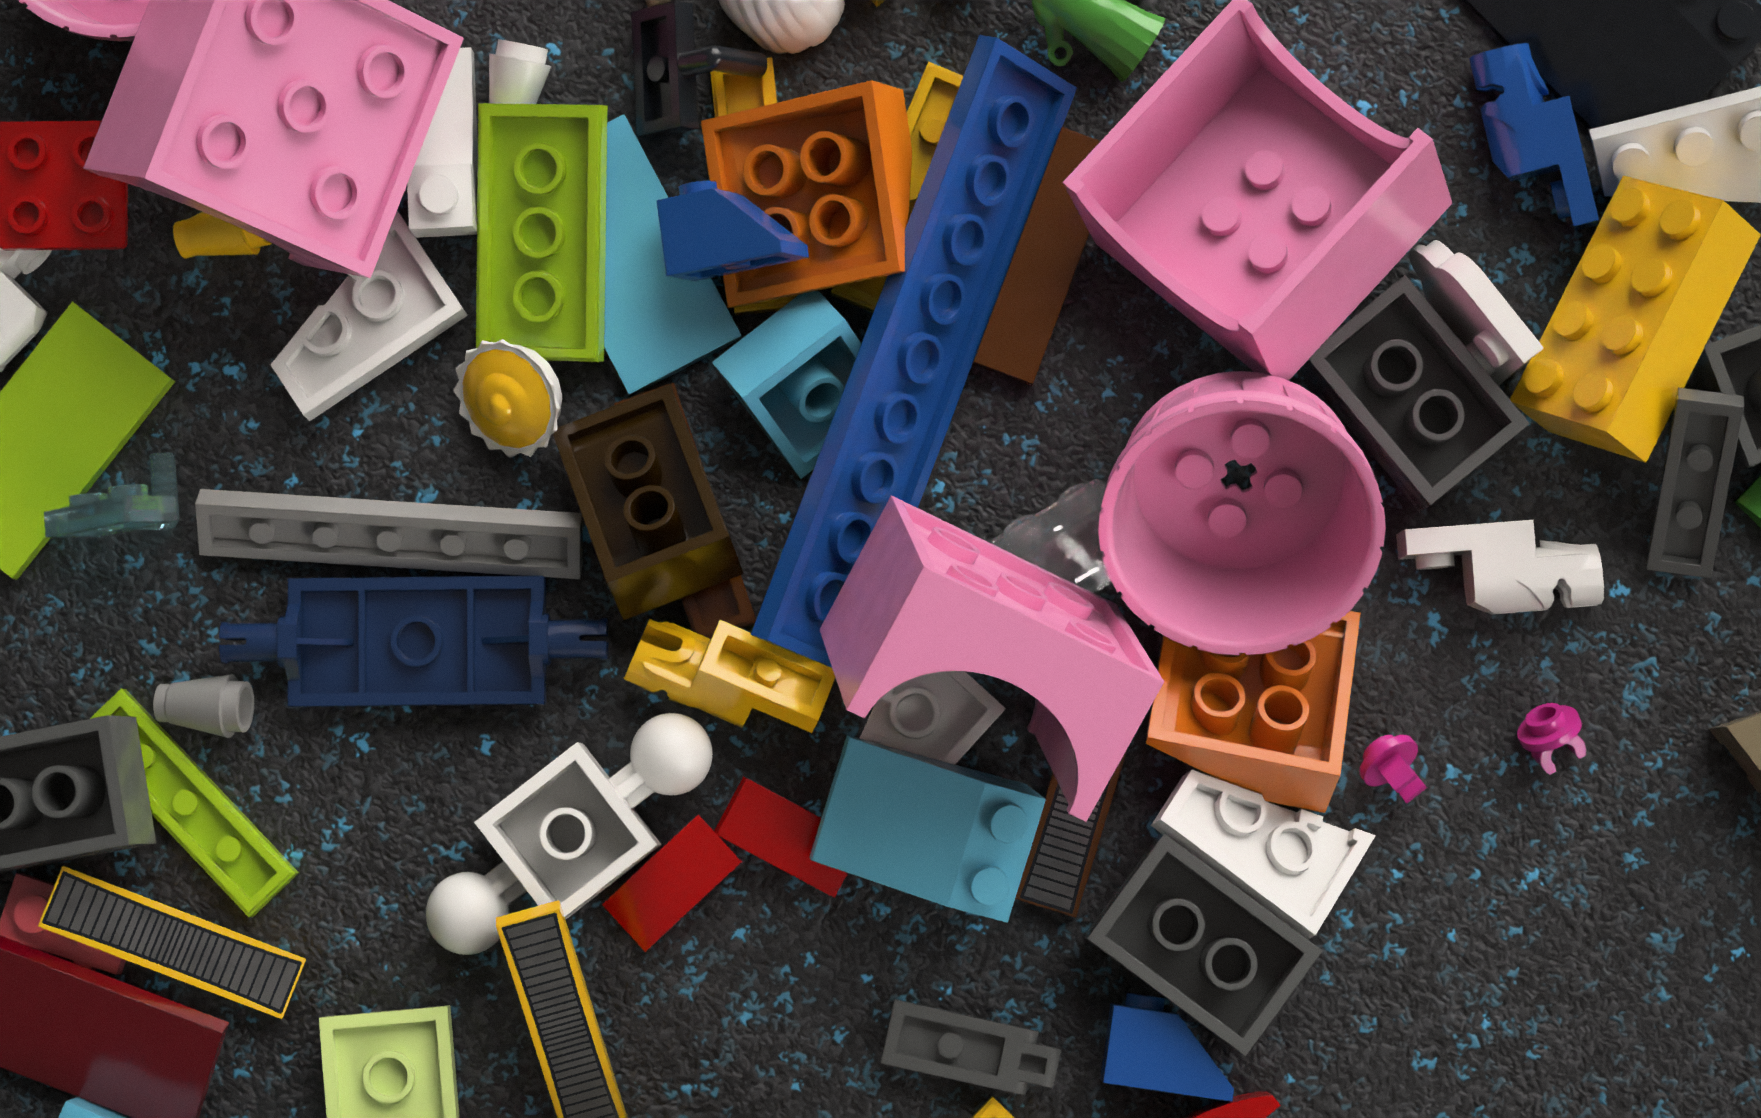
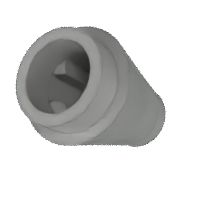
M233 674L171 684H159L153 700L154 716L158 722H169L173 725L230 738L235 732H246L250 728L254 714L253 689L248 681H238L237 677Z

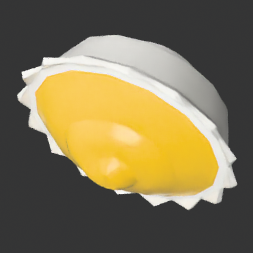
M503 339L495 343L481 341L478 348L466 350L465 362L456 367L459 381L453 391L461 401L459 414L469 421L471 434L483 438L489 450L501 449L510 458L519 453L531 457L537 448L547 447L550 436L557 431V419L560 415L562 404L559 380L550 364L536 351L521 345L510 344Z

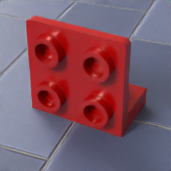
M102 121L0 122L1 249L5 251L124 249L127 247L128 183L99 176L83 169Z

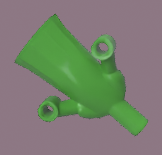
M1032 0L1031 2L1035 18L1041 26H1044L1048 45L1047 55L1054 65H1066L1073 55L1071 45L1064 40L1063 30H1065L1102 61L1121 82L1129 77L1158 36L1166 19L1149 13L1125 0ZM1058 47L1066 49V54L1062 58H1057L1054 55Z

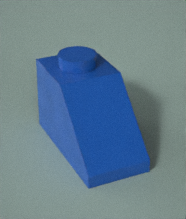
M716 181L686 183L679 186L680 195L656 200L666 276L700 281L809 258L807 244L742 194L717 189Z
M1127 993L1125 1005L1110 1004L1100 1080L1103 1083L1233 1101L1234 1088L1181 1017L1175 1012L1164 1010L1165 998Z

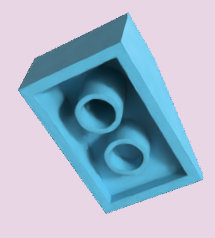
M847 735L809 858L812 861L946 907L1008 923L1046 799L1027 784Z

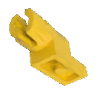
M649 619L624 676V680L652 693L664 690L667 692L668 700L695 707L741 728L745 724L752 708L812 733L825 706L835 680L833 669L827 665L752 636L750 632L722 620H719L710 639L667 621L657 622Z

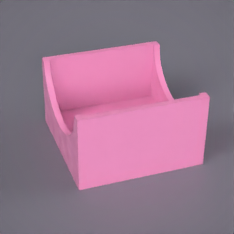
M149 0L83 169L99 176L115 179L154 192L233 224L290 253L288 259L304 266L371 278L464 38L389 0Z
M1232 0L1062 182L1096 245L1254 372L1277 376L1288 381L1452 204L1433 139L1419 128L1409 138L1394 134L1377 125L1340 99L1286 50L1267 28L1253 4L1248 0Z
M892 495L820 628V633L846 710L862 718H866L871 708L881 697L901 683L925 674L944 671H965L989 675L1009 682L1035 697V708L1027 729L1035 735L1069 804L1066 809L1068 814L1087 822L1164 683V680L1115 603Z

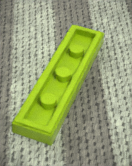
M121 688L90 719L107 715L136 717L152 815L249 918L254 917L299 872L126 689Z

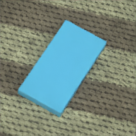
M623 114L607 123L604 348L628 394L632 397L741 340L742 336L711 278L691 281L666 276L656 200L665 199L668 196L627 118Z

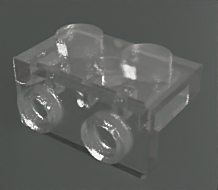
M1095 479L1089 483H1080L1068 488L1060 495L1058 501L1035 515H1025L1012 521L1007 525L1002 534L992 539L991 544L1092 593L1111 583L1102 559L1104 551H1100L1098 535L1099 513L1102 509L1101 504L1106 485L1100 479Z

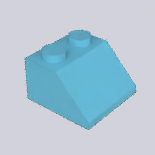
M817 290L799 294L717 357L712 363L741 404L794 472L802 479L815 467L859 352L861 342L846 320Z

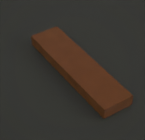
M1064 127L1061 128L973 365L1033 386L1090 234L1062 182L1101 141Z

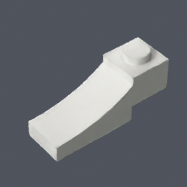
M471 47L459 49L407 183L409 230L415 238L477 235L476 177H478V139L474 52Z

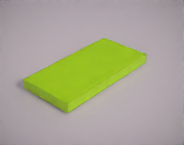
M478 103L476 348L479 347L481 341L495 343L503 339L510 344L521 345L536 351L546 361H604L608 106Z
M73 301L0 391V570L15 580H18L176 382Z

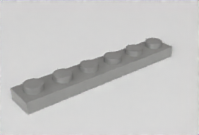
M200 489L195 503L199 555L545 576L567 579H580L582 572V513Z

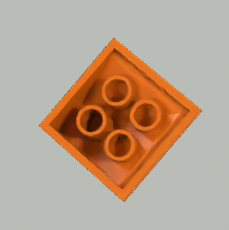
M871 80L701 120L709 181H716L717 189L742 194L808 246L809 258L724 275L728 308L747 306L905 272V228L909 218L912 145L903 89Z
M1349 611L1337 623L1333 621L1330 624V628L1316 637L1298 645L1290 644L1287 645L1288 648L1265 654H1216L1197 650V646L1194 645L1188 647L1163 635L1157 671L1164 680V683L1151 706L1146 744L1217 779L1262 794L1267 802L1325 813L1341 774L1361 613Z

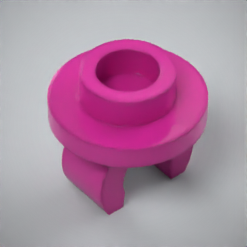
M1546 703L1537 706L1526 715L1525 720L1518 728L1517 736L1521 746L1531 751L1534 760L1549 775L1556 772L1555 764L1551 759L1554 749L1566 744L1578 759L1586 756L1585 743L1577 735L1581 729L1582 722L1578 712L1570 706L1556 703Z
M1384 735L1373 741L1364 751L1359 775L1368 786L1375 787L1389 783L1407 804L1427 788L1410 767L1418 753V746L1410 736Z

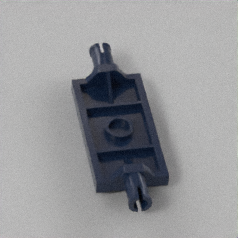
M545 576L288 578L286 615L280 616L277 623L222 622L219 639L246 640V644L219 645V653L222 664L230 662L278 661L279 667L286 669L288 707L546 705V665L551 664V658L608 659V642L582 641V638L609 636V626L607 618L598 620H551L550 614H546Z

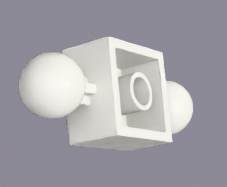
M665 713L649 719L639 728L633 738L630 749L631 762L611 777L608 776L584 744L577 742L474 822L503 861L486 875L475 872L456 873L442 880L434 888L426 906V922L433 938L443 948L453 953L472 955L483 952L500 939L496 928V917L509 914L508 906L525 892L530 894L538 906L559 900L565 920L662 845L635 811L634 807L654 792L671 796L684 794L693 790L705 779L711 767L713 753L709 736L704 728L694 719L678 713Z

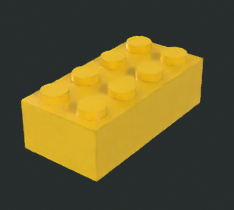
M1623 176L1539 340L1544 348L1528 362L1510 398L1511 402L1550 433L1646 463L1674 409L1678 387H1685L1761 234L1724 200Z

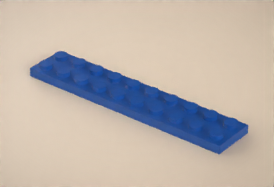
M983 35L978 37L905 228V272L888 275L751 632V635L831 668L820 628L891 495L916 508L920 504L1077 89L1074 85L997 37Z

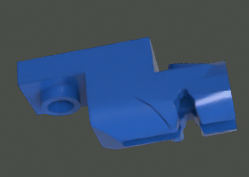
M1529 43L1500 47L1471 56L1469 61L1477 90L1480 92L1495 90L1503 93L1496 101L1485 103L1480 110L1492 162L1510 182L1560 170L1562 180L1550 182L1558 218L1571 217L1575 231L1597 226L1600 221L1570 96L1544 102L1543 95H1547L1549 92L1532 59Z

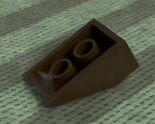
M671 384L560 426L553 433L601 568L623 620L744 574Z

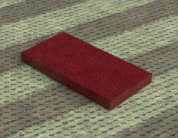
M0 935L1 1068L132 1118H199L229 1022Z

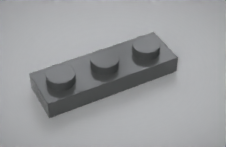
M1678 387L1647 552V570L1711 578L1744 411V396Z

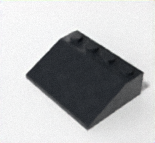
M1463 0L1507 46L1529 43L1532 59L1545 85L1558 98L1570 96L1574 115L1589 130L1696 103L1761 42V4L1757 0Z

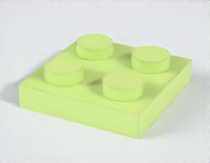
M450 1005L319 1018L327 1118H460Z

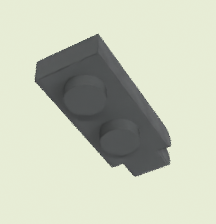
M894 999L881 1064L1026 1095L1028 1083L1050 1088L1054 1087L1061 1049L1037 1044L1039 1031Z

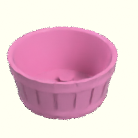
M1232 371L1204 376L1177 387L1162 397L1145 413L1134 428L1126 447L1119 455L1109 475L1101 504L1102 509L1099 513L1098 535L1100 551H1104L1102 559L1108 577L1117 593L1119 591L1122 593V600L1148 626L1152 624L1155 626L1154 630L1175 642L1188 647H1192V645L1197 646V650L1226 655H1239V653L1254 655L1288 648L1287 645L1293 644L1295 646L1310 640L1330 628V624L1333 621L1337 623L1355 606L1364 594L1362 591L1364 587L1368 588L1382 556L1380 547H1384L1386 531L1385 512L1381 504L1383 500L1378 483L1363 451L1347 433L1343 423L1329 406L1310 391L1283 378L1259 372ZM1232 460H1236L1240 466L1252 463L1257 470L1250 475L1252 486L1245 490H1242L1236 483L1226 487L1221 481L1228 474L1226 463Z

